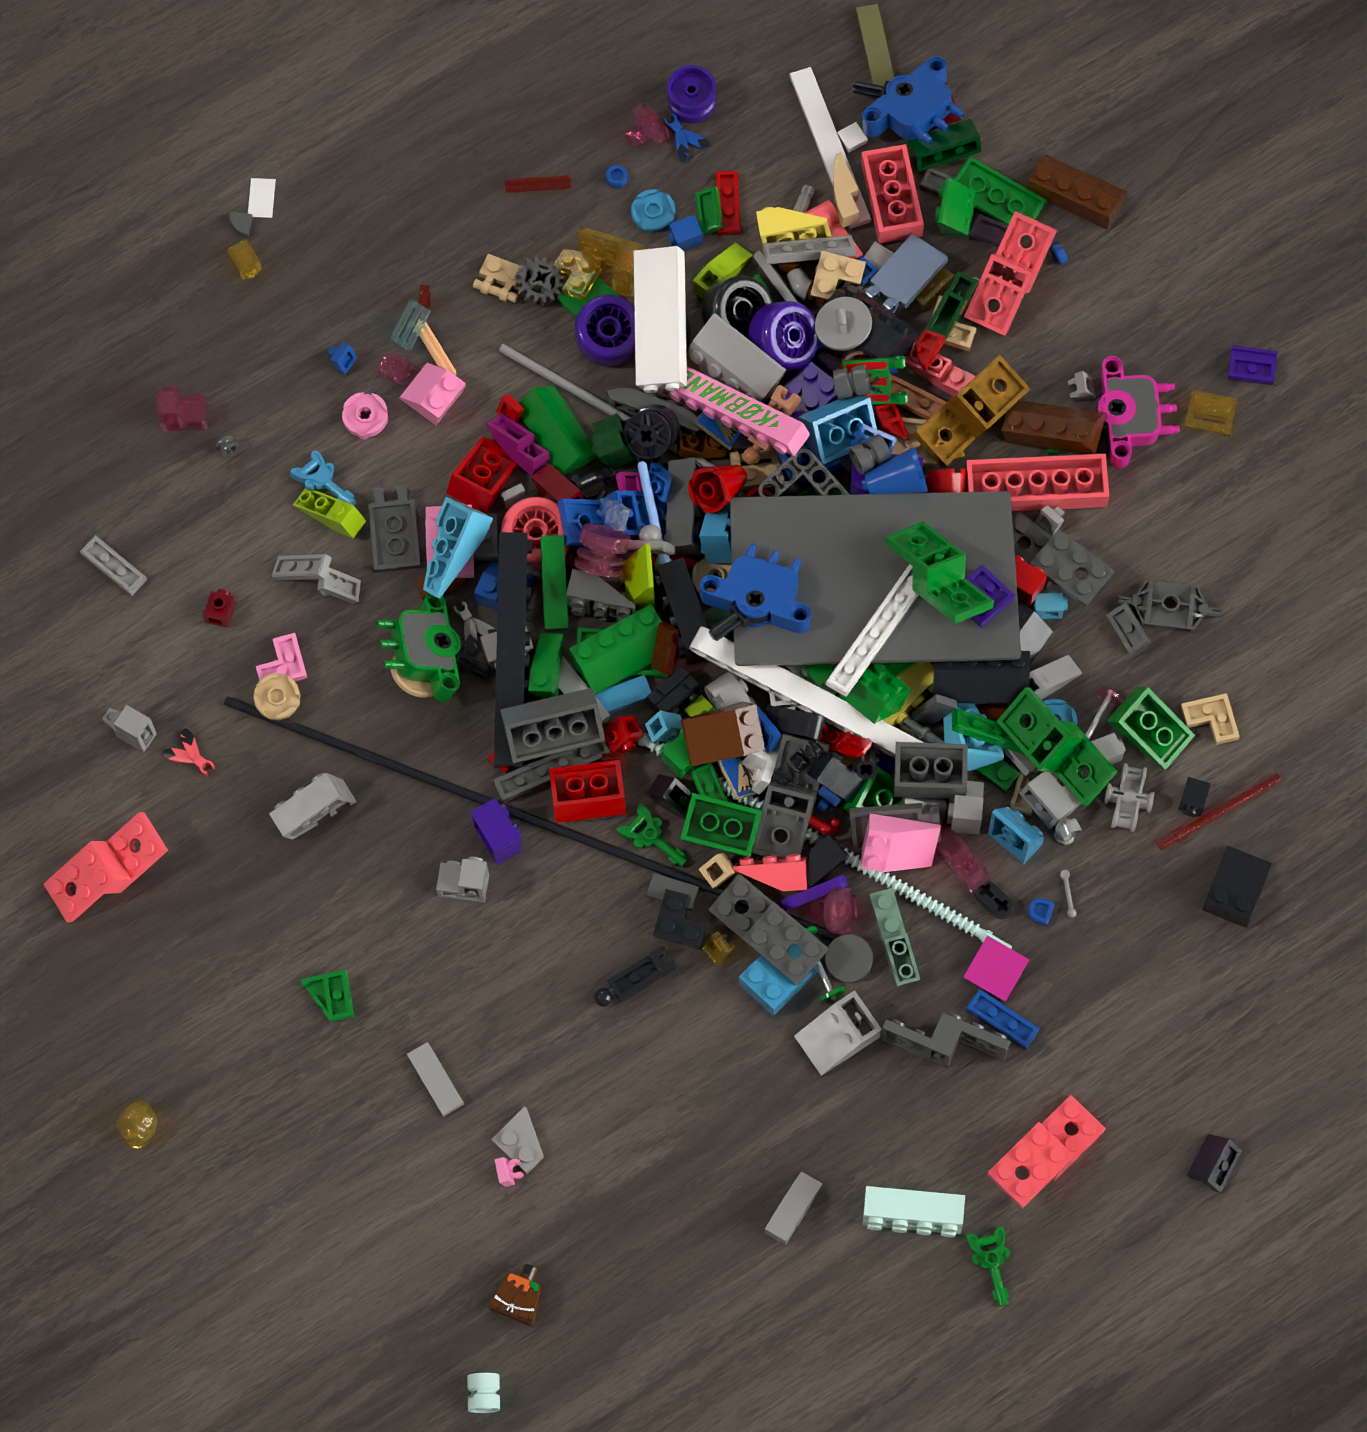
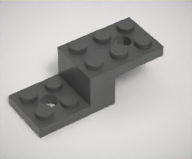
M1021 512L1013 520L1014 552L1021 556L1025 562L1041 568L1047 574L1045 590L1053 583L1083 607H1086L1114 574L1115 570L1058 529L1052 536ZM1025 539L1029 541L1030 547L1022 549L1018 546L1017 542ZM1081 570L1086 572L1088 577L1085 580H1079L1075 577V573Z
M783 733L774 771L781 768L789 778H792L789 768L784 763L786 762L790 767L799 772L800 770L790 761V757L796 751L804 756L800 750L801 748L809 756L815 758V753L808 744L811 739ZM817 741L824 751L828 753L830 744ZM807 756L810 765L801 773H796L792 770L794 779L790 780V783L787 785H783L773 773L772 780L768 785L752 853L763 856L774 855L777 856V859L786 858L790 854L801 855L810 817L814 812L817 792L820 787V783L807 774L816 760ZM776 830H785L788 838L785 841L777 840L775 838Z
M741 874L735 877L708 909L796 985H799L829 950L827 946ZM739 901H746L749 904V909L744 914L736 912L735 906ZM798 945L801 947L802 954L800 957L791 958L789 956L788 949L790 946Z
M942 1013L932 1038H929L928 1034L922 1030L915 1029L913 1031L906 1028L904 1023L892 1019V1021L886 1019L881 1034L882 1041L947 1069L959 1043L1003 1062L1010 1045V1041L1006 1040L1007 1037L999 1032H993L992 1034L985 1031L982 1025L971 1022V1024L962 1021L960 1016L954 1013Z

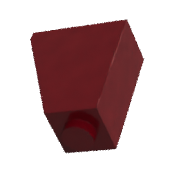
M549 463L531 476L538 492L543 498L550 499L555 503L561 499H584L580 489ZM580 518V523L585 527V521Z

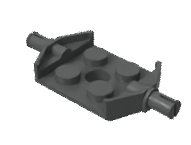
M1146 580L1133 597L1120 595L1118 597V606L1126 602L1131 608H1134L1135 615L1142 627L1146 624L1186 629L1193 633L1203 617H1221V608L1208 607L1199 587L1193 585ZM1173 599L1177 606L1173 609L1167 608L1164 605V601Z

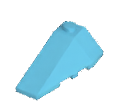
M445 498L436 520L435 526L439 527L437 539L432 541L431 547L435 549L433 559L428 562L423 590L437 598L443 595L485 539L493 520L492 517L454 499Z
M957 703L956 709L987 719L985 714H980L975 703ZM952 712L943 717L945 743L968 744L967 771L1001 761L1004 758L1002 747L952 731Z

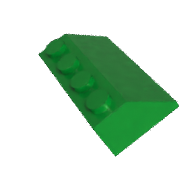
M651 604L569 648L571 660L588 688L593 687L595 695L675 652L664 624Z

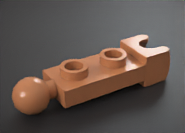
M779 385L771 396L768 406L791 416L802 398L793 393L789 399L785 400L788 390ZM750 435L748 440L754 444L744 451L743 459L747 464L754 465L760 461L761 449L769 452L772 445H763L754 436Z

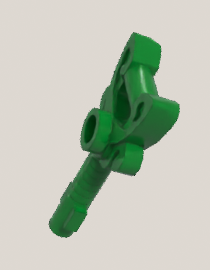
M640 803L637 809L638 815L628 826L623 825L617 828L618 834L634 841L633 844L636 849L655 845L669 857L668 860L676 866L678 864L683 868L688 862L684 858L685 854L678 848L676 850L660 838L662 820L660 818L652 819L648 809ZM645 821L647 823L646 828L640 833H635Z
M1000 1226L994 1234L979 1238L974 1234H966L967 1244L974 1253L971 1259L974 1265L981 1264V1268L989 1269L994 1286V1291H992L993 1299L997 1301L998 1307L1007 1306L1009 1294L1007 1288L1003 1286L999 1267L1003 1265L1004 1259H1007L1010 1255V1250L1007 1247H1003L1005 1242L1004 1227ZM992 1244L997 1246L991 1251H982L980 1247Z

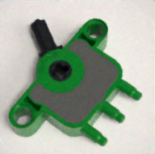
M428 593L418 610H406L401 613L397 620L383 619L376 621L377 627L391 629L392 640H381L379 645L382 648L394 649L396 660H385L383 667L398 669L402 677L407 680L430 681L432 694L440 702L449 701L460 685L457 664L482 678H485L490 670L488 665L463 652L465 646L461 644L458 634L450 628L446 602L443 596L437 598Z

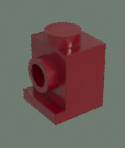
M218 589L217 592L211 591L206 609L203 612L205 623L228 628L236 603L234 596H231V592L224 589ZM216 603H220L222 606L216 607Z

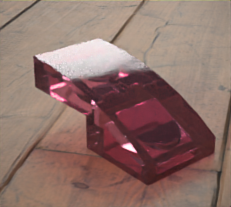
M387 352L377 372L396 384L407 388L422 368L409 364L405 358Z

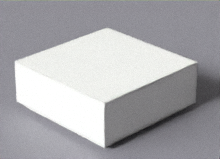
M856 122L837 132L841 143L848 153L868 142L867 137Z

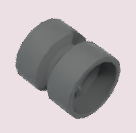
M865 364L853 367L851 372L846 368L833 370L834 383L839 400L851 398L853 392L860 396L871 394Z
M880 434L867 439L866 444L858 443L849 448L851 460L861 475L873 470L875 465L880 466L892 459L890 450Z

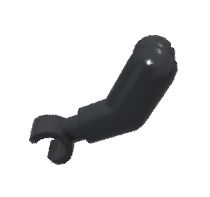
M605 466L602 471L592 472L582 478L575 474L569 481L581 491L595 483L604 482L608 484L613 472Z

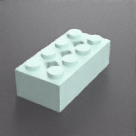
M866 1186L863 1225L867 1226V1229L882 1230V1227L892 1228L893 1232L905 1233L907 1230H917L916 1233L920 1235H931V1232H939L944 1237H956V1234H961L963 1226L965 1195Z

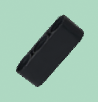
M767 705L765 711L767 718L782 735L783 733L820 741L826 720L825 717Z

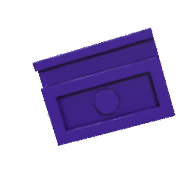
M1232 345L1227 379L1273 385L1278 351Z

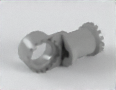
M1064 818L1057 822L1054 838L1058 844L1070 845L1074 841V837L1082 832L1076 818L1072 820Z

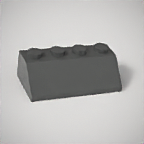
M695 458L669 461L667 470L671 475V484L666 500L667 513L664 515L666 524L664 541L675 545V556L703 560L705 554L701 553L699 535L706 512L702 511L703 508L699 505L695 506L688 493V481L691 480L694 471L704 466Z
M593 687L500 710L513 763L605 741Z

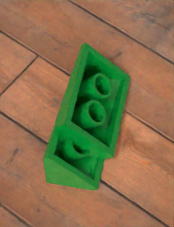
M555 386L533 387L519 402L524 408L520 416L528 431L534 434L536 444L550 452V464L563 476L596 459L592 451L593 444Z

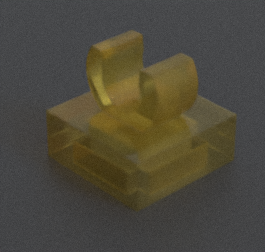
M719 931L712 934L702 947L716 966L723 963L735 948L734 944L729 945L726 942L727 934L721 935Z

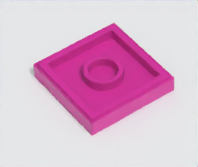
M987 935L964 978L1006 1001L1028 964L1029 959Z

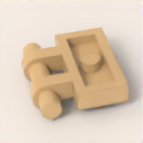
M487 254L479 272V276L486 280L483 282L475 279L473 288L479 289L481 293L486 295L489 293L498 296L499 300L504 302L508 300L515 303L518 294L511 291L512 289L517 291L520 289V287H515L514 285L516 280H518L514 277L520 265ZM496 282L498 284L504 285V287L499 288L497 286H494L493 283Z

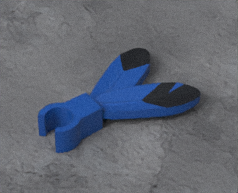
M672 113L671 119L674 120L673 123H668L666 118H664L665 127L670 129L675 135L677 155L682 162H687L688 144L699 149L709 148V143L705 138L682 129L675 114Z

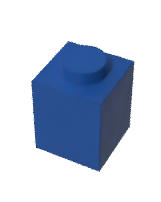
M695 215L669 224L667 238L671 247L678 246L685 251L703 244V233Z

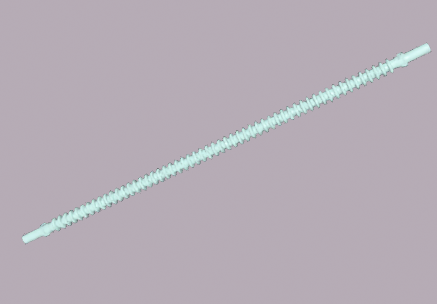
M644 733L645 736L638 741V744L650 748L652 753L657 752V756H660L661 749L665 743L660 744V741L654 744L651 741L650 735ZM701 764L696 765L693 769L700 767ZM724 777L719 778L724 792H727V796L732 795L733 800H735L736 798L728 782L724 781ZM752 795L739 799V803L744 802L746 807L749 805L751 806L750 808L761 811L763 809L764 800L760 802L759 797L754 798ZM812 828L807 829L805 841L808 839L810 840L809 843L812 844L819 835L818 831L813 832ZM845 848V851L850 855L845 861L846 865L850 863L851 868L857 867V871L862 870L863 875L869 874V878L874 877L875 882L879 880L881 885L886 884L888 889L892 887L894 892H899V895L904 894L905 899L911 898V902L916 901L917 906L923 905V909L928 908L929 913L933 911L935 916H941V920L945 918L947 923L952 922L954 927L958 925L959 930L964 929L966 934L970 932L971 937H978L982 943L988 935L1012 949L1011 945L992 935L993 932L980 928V924L974 925V921L971 920L969 922L967 917L962 918L961 913L955 914V910L950 911L949 906L943 907L944 904H938V900L932 901L931 896L927 898L925 896L926 893L920 894L919 889L915 891L913 886L908 887L907 882L901 883L902 880H896L895 875L891 877L889 872L884 873L861 869L860 855L854 856L853 851L849 853L848 848Z

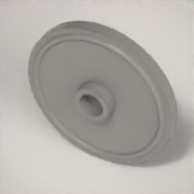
M840 297L829 301L821 308L815 320V331L821 343L837 351L850 350L860 345L868 337L872 327V317L869 309L863 302L852 297Z

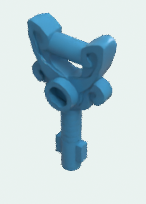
M312 451L311 461L305 466L291 469L290 477L298 482L305 483L307 490L327 488L338 497L337 499L352 505L356 504V500L353 499L354 495L351 492L342 490L332 481L334 465L332 463L325 464L323 457L318 451ZM317 467L319 468L316 473L311 474V475H308V474L311 473L315 468H317Z

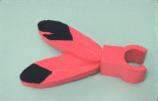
M186 728L183 729L181 739L186 751L169 748L163 751V755L168 760L174 762L195 764L204 776L209 777L204 768L211 766L214 770L213 763L200 756L192 732Z

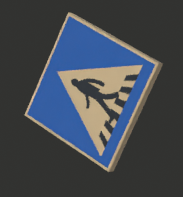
M748 755L717 761L736 800L758 794L752 791L754 784L752 776L755 770L742 764V761ZM768 786L762 792H766Z

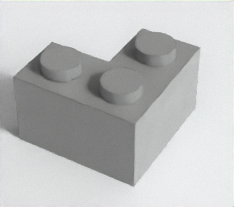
M967 781L966 796L955 795L954 799H949V801L953 802H949L947 824H951V832L979 835L983 811L984 782Z
M479 857L462 859V865L457 861L441 862L436 887L438 897L485 903L489 880L487 862Z

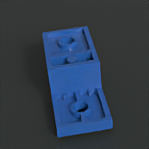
M616 490L601 500L561 499L557 502L566 546L623 547V540H636L639 538L640 530L645 525L650 524L643 491ZM654 496L664 539L666 534L664 515L667 513V503L660 501ZM580 518L585 521L586 528L580 523Z

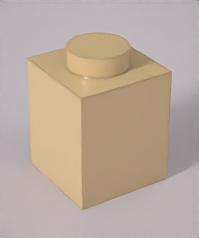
M724 852L715 855L699 868V871L712 888L721 886L737 873V871L733 870V863Z

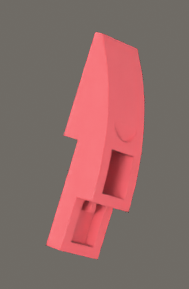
M915 343L910 354L905 357V365L952 396L976 377L954 366L952 360L939 354L936 355L927 371H924L914 350Z

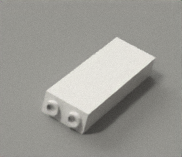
M678 246L634 250L636 386L646 393H655L658 389L666 388L668 391H677L679 387L687 386L684 251Z

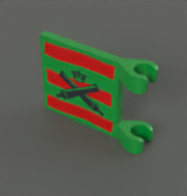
M903 355L889 358L843 361V368H846L849 372L855 366L866 365L871 394L864 396L870 397L872 405L906 404L908 402V393L906 391L891 393L890 368H904L905 357Z

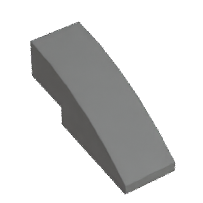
M801 1171L767 1224L765 1234L786 1245L823 1183Z

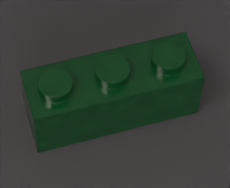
M971 119L949 125L946 131L940 128L927 132L932 138V142L929 144L919 138L908 140L909 155L918 172L981 152L980 135Z

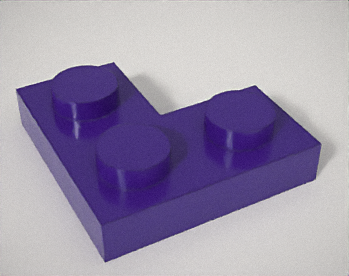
M983 565L966 578L994 600L993 609L970 618L980 628L1015 600V594Z

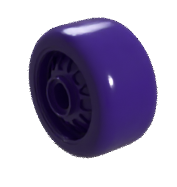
M601 295L585 303L576 317L574 332L575 341L581 354L590 362L604 367H614L629 361L635 355V306L627 299L617 295ZM605 330H612L615 334L607 336L603 332Z
M782 301L769 303L755 313L749 326L748 340L786 370L799 369L809 363L819 345V338L815 331L816 319L808 308L798 302Z

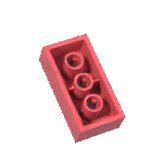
M906 144L862 152L861 167L878 243L905 240L912 233L917 237H922L924 222Z

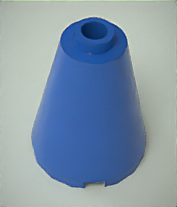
M915 447L904 451L864 474L865 479L861 480L865 493L870 492V494L928 492Z

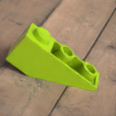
M735 242L710 261L693 279V292L704 299L711 285L722 278L737 276L753 255Z
M305 488L293 504L294 507L335 532L354 539L366 522L354 505L315 490H307Z

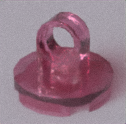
M640 103L633 109L637 123L625 135L626 141L633 147H639L649 138L659 144L669 138L667 127L665 124L662 127L657 120L660 117L648 105H641Z
M835 887L827 897L816 899L811 904L813 917L825 921L827 929L832 934L846 935L852 930V927H849L851 921L857 919V897L851 894L850 891L852 889ZM821 902L825 904L824 915L819 910Z

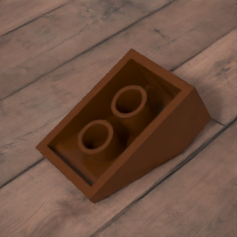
M740 702L681 720L690 766L746 756L765 750L755 703Z

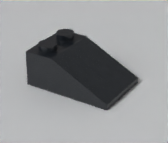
M1227 846L1202 911L1247 928L1272 863Z

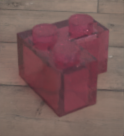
M173 385L156 388V415L162 431L208 430V403L205 395L192 393L188 396H182L180 388Z

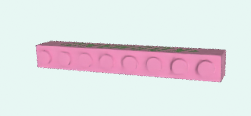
M688 366L687 386L679 387L677 391H668L666 388L658 389L657 391L660 394L663 392L667 393L676 402H680V400L685 402L689 408L695 411L697 409L703 411L711 419H719L729 428H732V426L738 428L747 437L750 435L754 436L763 445H772L781 454L788 453L795 456L810 435L802 422Z

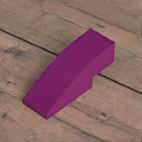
M504 414L486 422V428L500 447L530 475L533 476L548 463L550 464V452L534 442V434Z

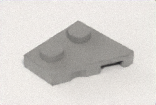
M525 1106L491 1139L511 1160L518 1159L521 1161V1164L517 1166L526 1175L544 1158Z

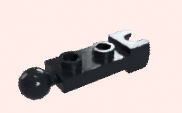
M661 946L649 953L645 958L608 979L607 982L611 988L598 989L594 994L595 1003L601 1007L611 1004L614 996H617L618 1000L622 1002L656 980L675 971L676 964L674 961H669L668 963L660 961L666 955V948Z

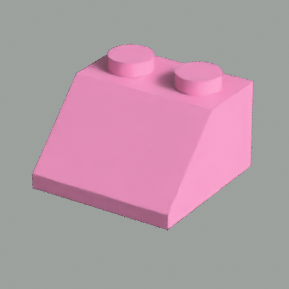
M426 363L399 399L434 425H437L461 395L466 383L449 370Z

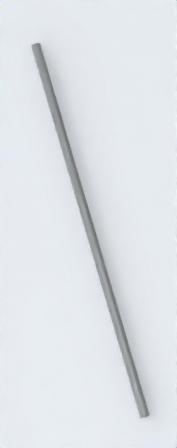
M501 345L499 352L608 415L611 416L617 413L624 420L625 424L631 418L629 415L507 345ZM648 430L647 436L649 438L652 433L650 430ZM675 443L672 447L669 448V450L673 451L676 454L677 443ZM681 456V457H683V458H685V459H687V458H693V457ZM695 458L704 467L716 466L703 458Z

